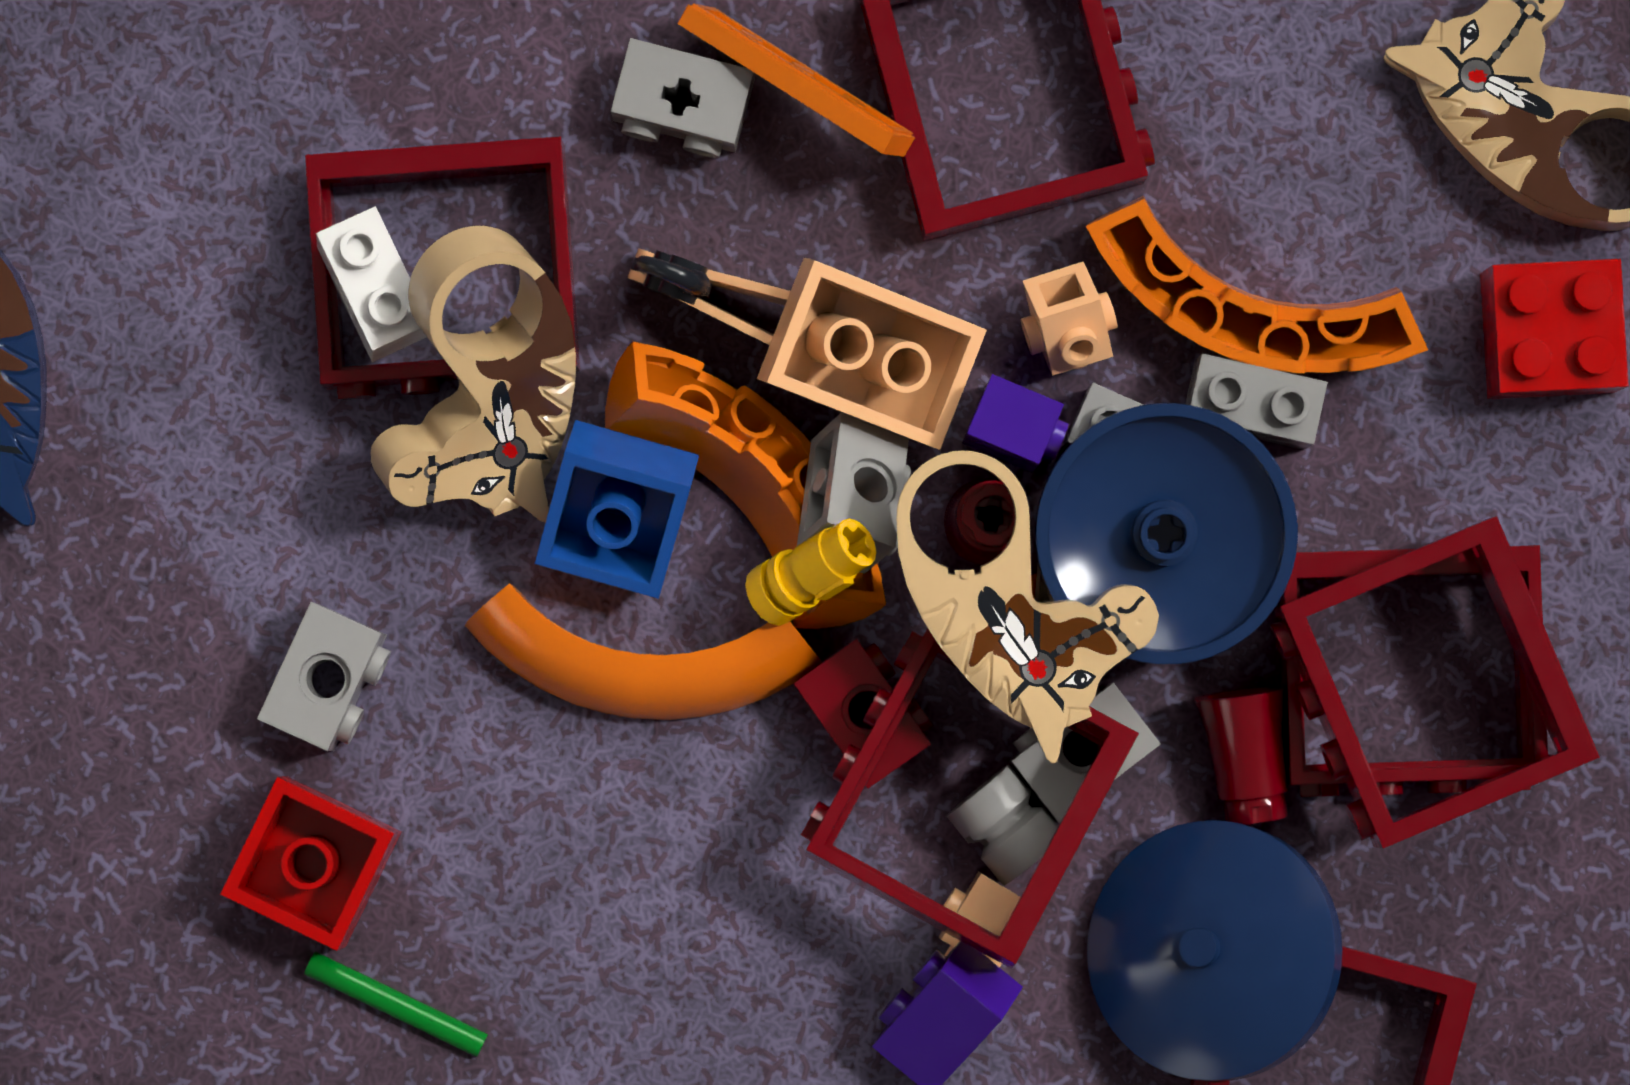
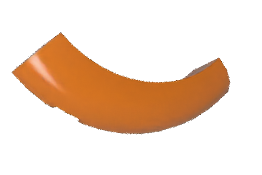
M1144 195L1102 215L1086 225L1104 260L1121 283L1146 308L1183 336L1202 347L1230 359L1292 373H1332L1367 370L1396 363L1428 351L1405 297L1397 287L1370 297L1331 304H1296L1276 301L1248 293L1226 283L1191 259L1167 234L1153 214Z
M633 341L618 360L609 384L605 406V428L698 454L696 470L718 486L744 513L762 538L771 556L773 557L783 550H794L798 541L811 442L778 409L747 386L735 389L719 378L702 371L705 364L697 359L662 347ZM878 563L865 574L859 572L853 579L855 584L828 600H820L815 607L803 612L802 615L792 620L793 626L803 629L842 626L865 619L882 609L886 605Z
M510 583L484 604L465 624V627L487 651L511 671L539 689L578 706L605 714L634 719L675 720L705 717L735 710L777 693L794 684L822 664V661L791 622L780 626L767 622L736 640L691 653L654 655L614 650L589 642L557 625L535 608Z

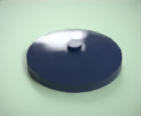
M1154 403L1125 409L1105 417L1080 434L1065 449L1048 475L1041 492L1035 522L1037 560L1043 580L1054 601L1076 600L1085 605H1091L1107 589L1123 584L1142 588L1150 595L1159 614L1156 632L1146 646L1126 658L1152 664H1182L1209 658L1228 650L1254 632L1276 607L1287 587L1292 574L1298 543V523L1292 493L1282 470L1266 447L1241 425L1221 414L1201 407L1177 403Z
M1196 821L1174 826L1147 839L1132 850L1112 872L1096 901L1090 921L1087 942L1088 971L1096 1002L1105 1020L1122 1043L1134 1054L1150 1065L1179 1077L1204 1081H1232L1252 1077L1281 1064L1294 1055L1317 1031L1328 1013L1339 984L1342 967L1341 929L1333 900L1324 882L1309 862L1293 847L1265 831L1247 825L1228 821Z

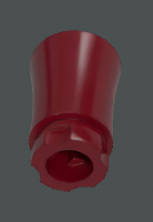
M993 478L973 480L959 488L951 497L944 516L945 533L953 549L964 559L979 565L990 562L1002 552L1010 540L1015 523L1014 505L1011 496L1004 484L999 479ZM986 507H993L1001 513L1002 524L995 531L984 530V523L978 520L979 512ZM1029 509V515H1030V531H1031V513H1030V509Z
M1283 686L1251 687L1216 692L1195 698L1208 740L1215 772L1218 799L1224 800L1225 819L1228 822L1248 825L1275 821L1287 817L1284 792L1288 791L1283 741Z

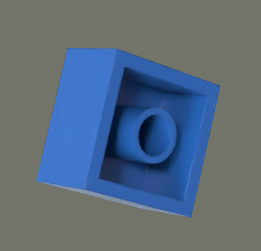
M575 420L564 452L534 564L659 599L699 455Z

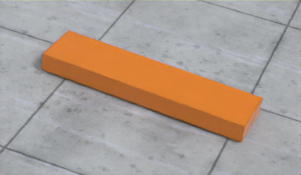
M694 3L693 5L688 4L677 23L882 154L904 157L915 139L912 136L913 132L714 7Z

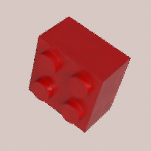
M1621 259L1492 265L1480 273L1487 399L1615 393L1629 387Z
M288 776L277 777L220 895L336 951L341 950L347 946L402 831Z

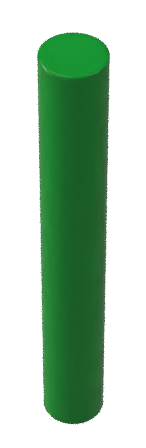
M316 951L304 972V975L475 1057H478L488 1037L487 1033Z

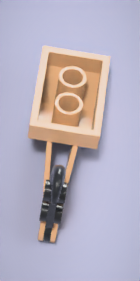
M638 248L627 277L630 280L643 284L642 286L680 300L770 345L757 379L938 450L942 447L987 331L977 325L808 258H803L791 291L708 270L707 267L673 254L669 255L658 250L654 254ZM713 285L785 307L775 333L772 334L699 298V296H708Z

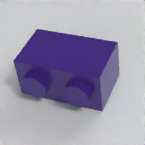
M992 374L985 386L962 444L1032 473L1040 461L1050 464L1058 453L1069 426L1068 423L1058 419L1064 404Z
M961 941L957 943L946 957L938 950H935L912 979L919 985L914 993L910 995L903 988L900 989L879 1015L878 1019L886 1024V1027L872 1047L917 1085H942L1002 1021L1023 986L983 953Z

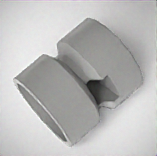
M1010 764L995 773L946 815L967 843H982L984 848L981 860L1003 886L1010 883L1042 857L1059 826L1058 822L1044 806L1031 807L1028 802L1032 791Z

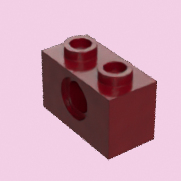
M856 639L800 678L794 685L844 755L850 744L862 749L872 730L859 728L851 721L848 713L851 699L856 694L864 691L877 694L881 687L892 693L893 689L887 680L893 677L896 672L875 643L864 649ZM914 698L866 785L868 789L931 745L924 732L933 727V725Z

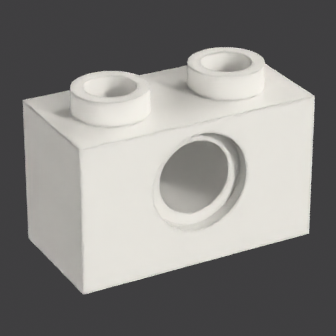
M376 206L316 233L317 248L372 362L426 338V335L414 320L409 307L408 289L410 277Z

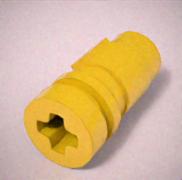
M850 518L842 520L833 527L818 532L796 546L794 550L780 551L771 559L753 568L746 578L747 597L753 609L762 619L773 625L787 624L802 615L803 612L815 607L820 600H828L855 584L853 579L856 575L875 561V542L870 532L860 522Z

